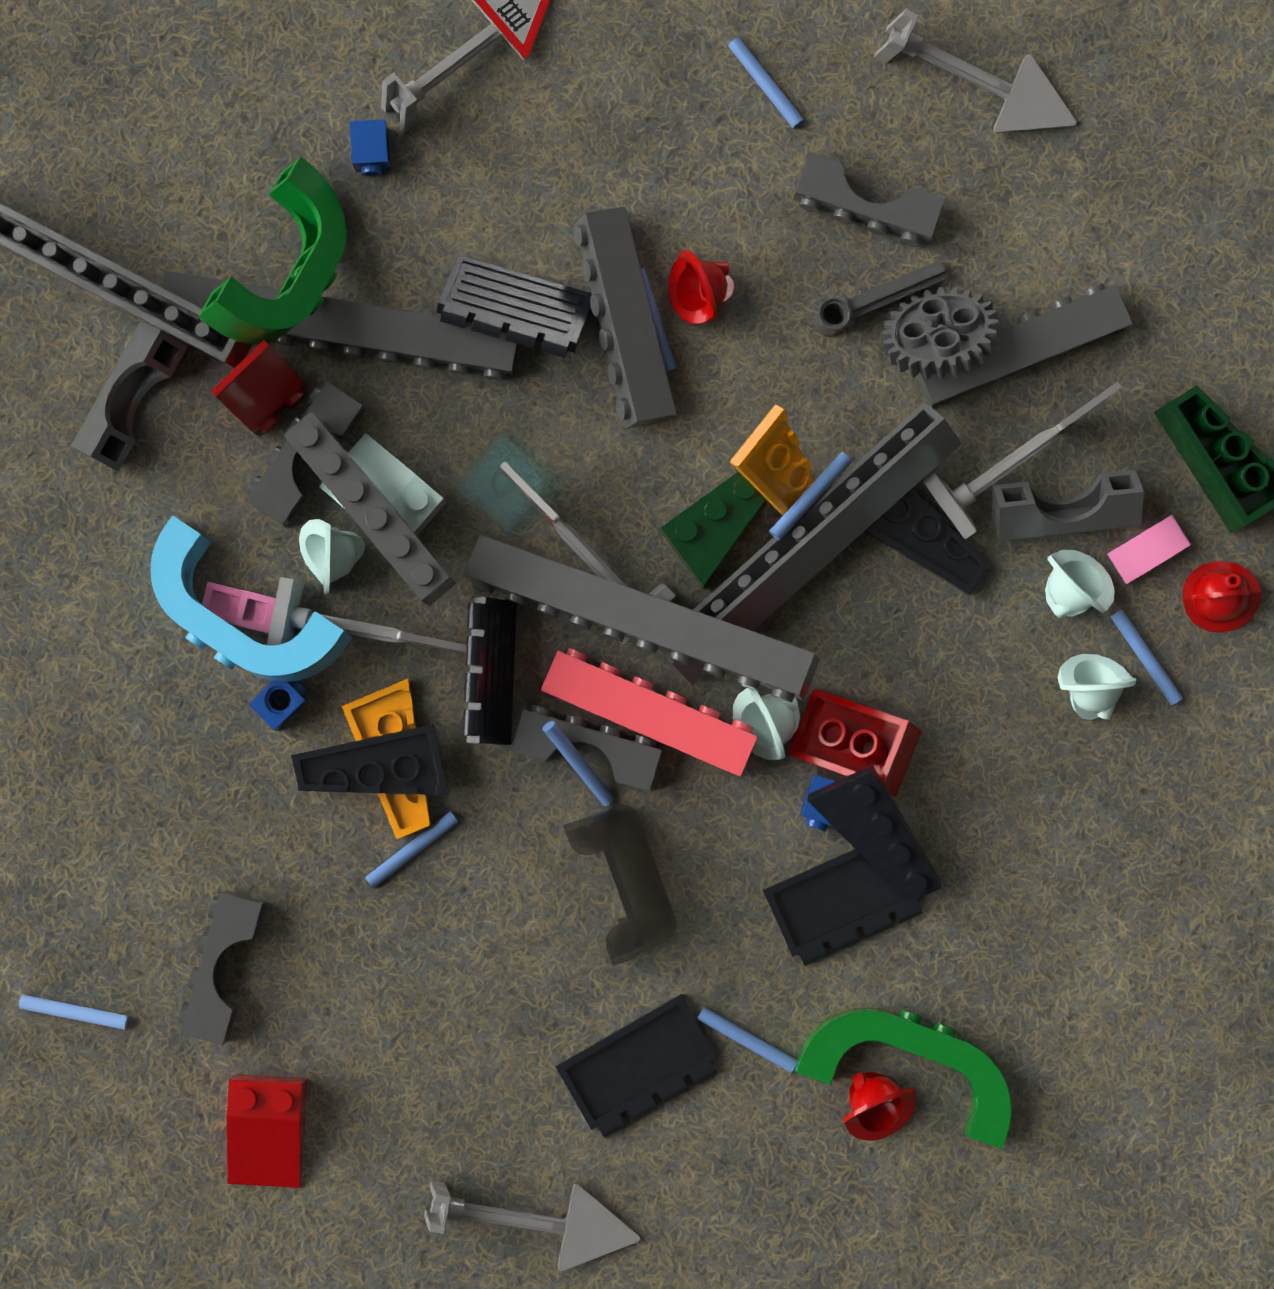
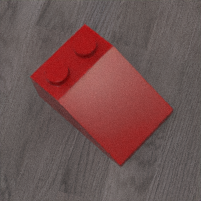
M263 340L210 392L257 436L261 431L267 434L278 424L280 419L277 415L286 407L293 409L303 400L306 395L303 390L307 385Z
M814 688L787 755L843 778L873 765L890 795L896 797L922 730L908 720Z
M235 1074L229 1079L226 1115L228 1184L301 1187L308 1078Z

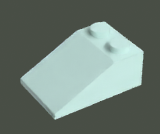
M366 433L348 452L417 535L423 531L447 503L442 496ZM322 482V484L319 487L324 492H326L331 498H333L338 504H340L339 501L335 498V496Z

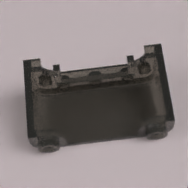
M624 804L615 805L565 823L563 827L569 844L578 854L592 855L604 851L626 913L625 917L618 919L619 924L612 927L606 937V948L612 965L631 960L670 939L675 933L676 919L636 810Z

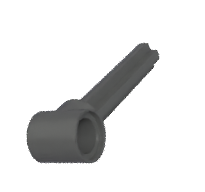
M936 261L852 298L846 299L844 296L828 298L820 305L815 314V328L823 336H837L843 330L854 326L855 319L947 279L945 267L940 261ZM827 310L837 312L841 323L836 325L829 324L824 319L823 312Z

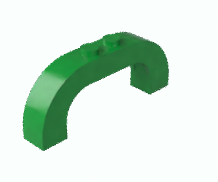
M302 156L281 172L268 194L292 215L302 235L301 253L274 300L259 297L231 276L212 291L198 315L211 328L233 340L249 344H260L263 340L268 343L279 339L320 308L324 301V298L321 297L323 291L327 290L337 277L334 270L344 253L347 238L344 213L332 187L320 172Z
M854 1008L826 1019L813 1030L803 1044L794 1068L795 1072L831 1085L838 1063L844 1053L852 1046L865 1041L883 1042L961 1072L968 1080L972 1090V1107L963 1132L967 1137L999 1149L1003 1148L1011 1120V1101L1008 1087L994 1062L970 1042L954 1036L956 1029L939 1022L935 1023L934 1028L920 1023L922 1016L904 1009L898 1015L877 1008Z

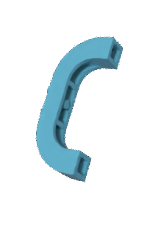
M172 515L154 546L151 558V582L155 596L165 613L189 632L186 636L187 640L202 650L207 645L215 649L217 653L214 658L231 670L236 664L255 676L276 682H292L309 678L325 670L339 658L353 637L316 611L295 638L284 644L269 646L255 642L204 607L197 599L193 589V573L198 561L212 542Z

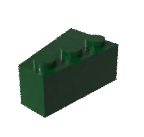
M738 471L663 525L660 531L700 587L703 588L766 499Z

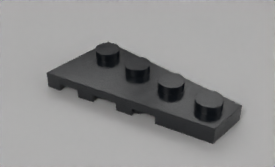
M914 488L907 492L864 531L968 596L971 595L989 565Z
M435 724L291 755L298 791L450 795Z
M873 765L808 794L807 801L908 902L941 889L939 876Z

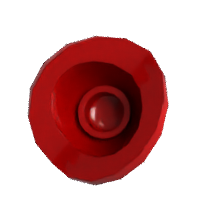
M690 250L680 251L679 257L672 266L669 275L668 296L673 310L683 321L696 326L708 324L718 317L717 307L730 300L735 289L733 280L728 275L729 264L727 262L700 260Z
M1213 561L1200 565L1189 574L1183 585L1182 600L1186 614L1195 625L1206 631L1224 633L1238 629L1252 619L1260 606L1262 591L1257 579L1246 568L1233 562Z
M875 1072L858 1073L852 1077L853 1081L849 1088V1104L853 1112L843 1118L849 1134L859 1140L875 1141L897 1132L910 1119L916 1106L915 1087L902 1089L892 1079Z

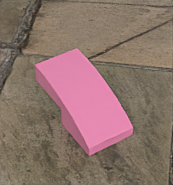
M1172 514L1112 550L1107 555L1124 582L1128 584L1189 547L1191 543Z
M207 582L202 605L231 625L269 634L276 598Z

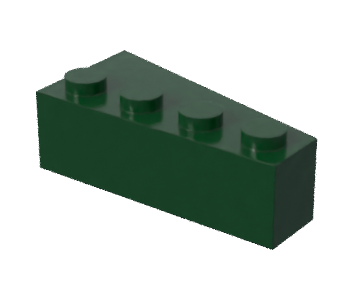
M1197 385L1154 412L1230 533L1247 526L1274 508V460L1271 457L1267 458L1253 444L1255 441L1246 432L1242 433L1230 422V417Z

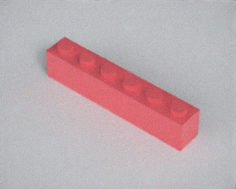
M571 648L568 649L566 654L557 651L541 691L734 775L742 776L758 739V736L751 734L754 727L736 719L733 720L732 725L718 720L721 713L703 705H700L698 711L685 705L687 698L671 691H667L666 696L653 692L654 684L636 676L632 682L619 677L621 670L603 662L599 668L588 664L586 661L589 656Z

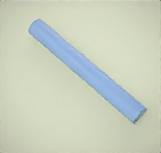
M24 994L19 1001V1009L122 1030L127 1029L129 1020L127 1015Z

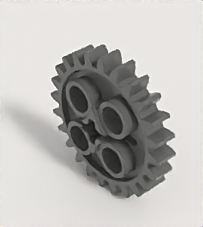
M939 287L937 294L934 295L928 290H924V298L921 299L912 295V303L910 305L900 302V312L891 311V320L884 321L885 331H882L885 355L889 356L890 364H897L900 373L909 369L910 377L912 378L922 372L924 380H928L932 374H937L938 379L943 380L945 373L948 372L956 378L958 377V369L963 368L965 371L971 372V363L983 365V355H993L992 346L999 344L998 335L1001 334L997 310H993L992 302H984L982 294L972 298L970 289L962 294H958L957 287H954L950 293H944L943 287Z

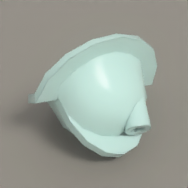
M320 519L309 520L301 528L299 543L305 564L323 584L324 594H329L330 583L347 575L363 555L365 550L364 541L355 532L331 528V524Z
M1060 550L1048 556L1047 559L1053 566V571L1048 577L1045 588L1046 601L1058 618L1081 614L1092 606L1102 613L1109 609L1114 602L1115 589L1110 575L1099 562L1090 555L1077 550Z
M1080 654L1069 658L1060 667L1058 674L1061 690H1069L1073 710L1082 719L1093 720L1098 717L1106 720L1111 719L1123 689L1134 686L1137 679L1131 677L1126 669L1114 660L1097 654Z
M746 688L738 694L733 704L732 718L754 727L751 734L758 736L752 750L755 755L767 760H780L786 757L783 745L791 739L797 730L800 713L796 698L793 699L792 703L773 697L771 693L760 697L756 690Z

